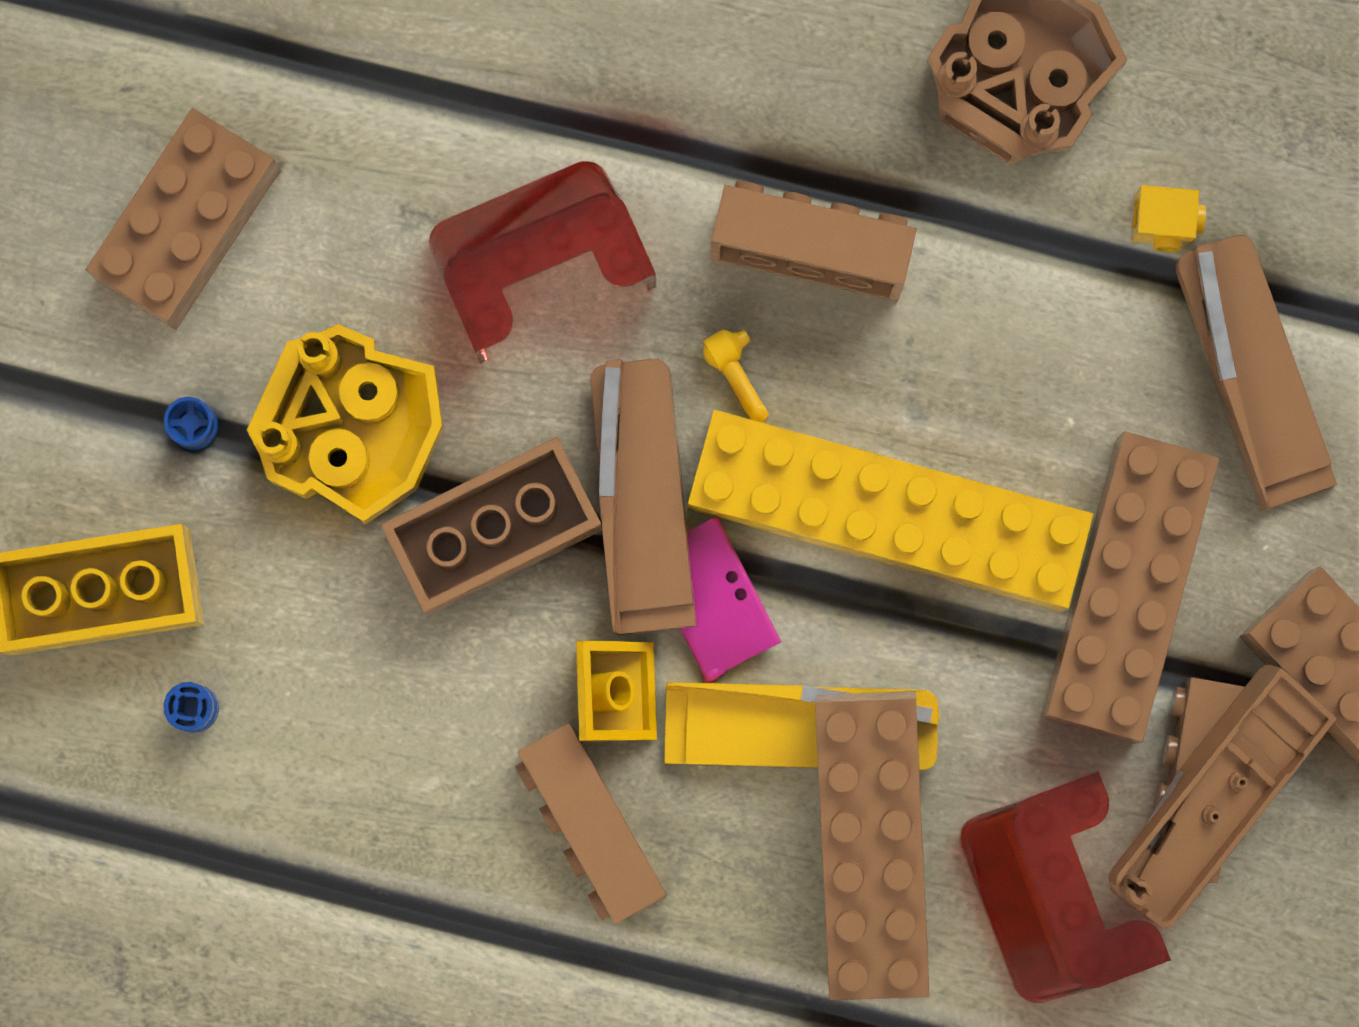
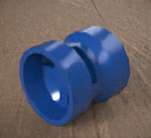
M189 396L179 398L171 403L165 412L164 426L166 432L172 440L187 450L197 451L205 449L218 436L219 423L217 416L206 403L198 398Z
M183 682L172 687L166 694L163 703L167 721L175 728L191 733L202 732L210 728L216 721L219 713V702L215 694L209 688L193 682Z

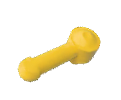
M721 329L702 340L705 360L719 372H723L748 418L764 423L768 419L769 413L739 363L743 348L751 342L746 331L741 330L733 333Z

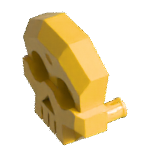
M340 324L319 333L308 332L299 339L287 341L247 428V432L260 454L267 480L306 499L318 493L364 524L374 520L417 491L444 431L436 369L433 365L379 352L374 339ZM367 384H373L377 387V395L372 400H363L360 397L361 388ZM316 392L327 412L304 417ZM337 450L345 451L347 454V461L341 467H334L330 464V456Z

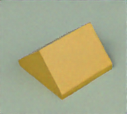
M576 641L579 741L581 743L657 740L654 642Z

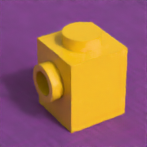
M1141 185L1134 195L1131 242L1152 243L1153 250L1167 253L1181 252L1182 246L1189 247L1195 240L1196 234H1203L1205 227L1206 206L1199 205L1200 190Z

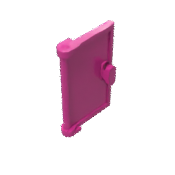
M718 516L688 531L697 627L680 628V631L702 672L701 677L704 683L716 682L719 677L727 674V670L782 642Z

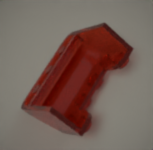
M591 161L577 162L439 222L433 228L429 237L431 253L479 363L489 360L485 349L504 341L509 336L513 327L512 312L502 289L592 251L603 277L612 285L630 287L643 281L647 291L656 288L655 270L625 203L605 169Z
M1099 771L1087 773L975 815L963 824L959 833V844L1014 990L1020 997L1029 1002L1044 1003L1102 987L1171 961L1161 933L1149 922L1131 920L1107 930L1105 929L1070 836L1097 826L1105 819L1109 810V797Z

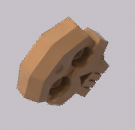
M971 0L961 24L948 25L931 51L927 62L937 87L939 120L955 131L961 132L963 136L971 141L977 142L979 146L989 152L991 151L995 156L1012 166L1019 161L1041 153L1070 151L1093 115L1089 105L1124 67L1128 59L1102 7L1091 0ZM998 35L1003 38L1005 46L1001 49H994L989 45L988 38ZM1054 73L1061 74L1066 80V85L1060 88L1054 87L1049 81V76ZM1010 90L1011 107L994 96Z

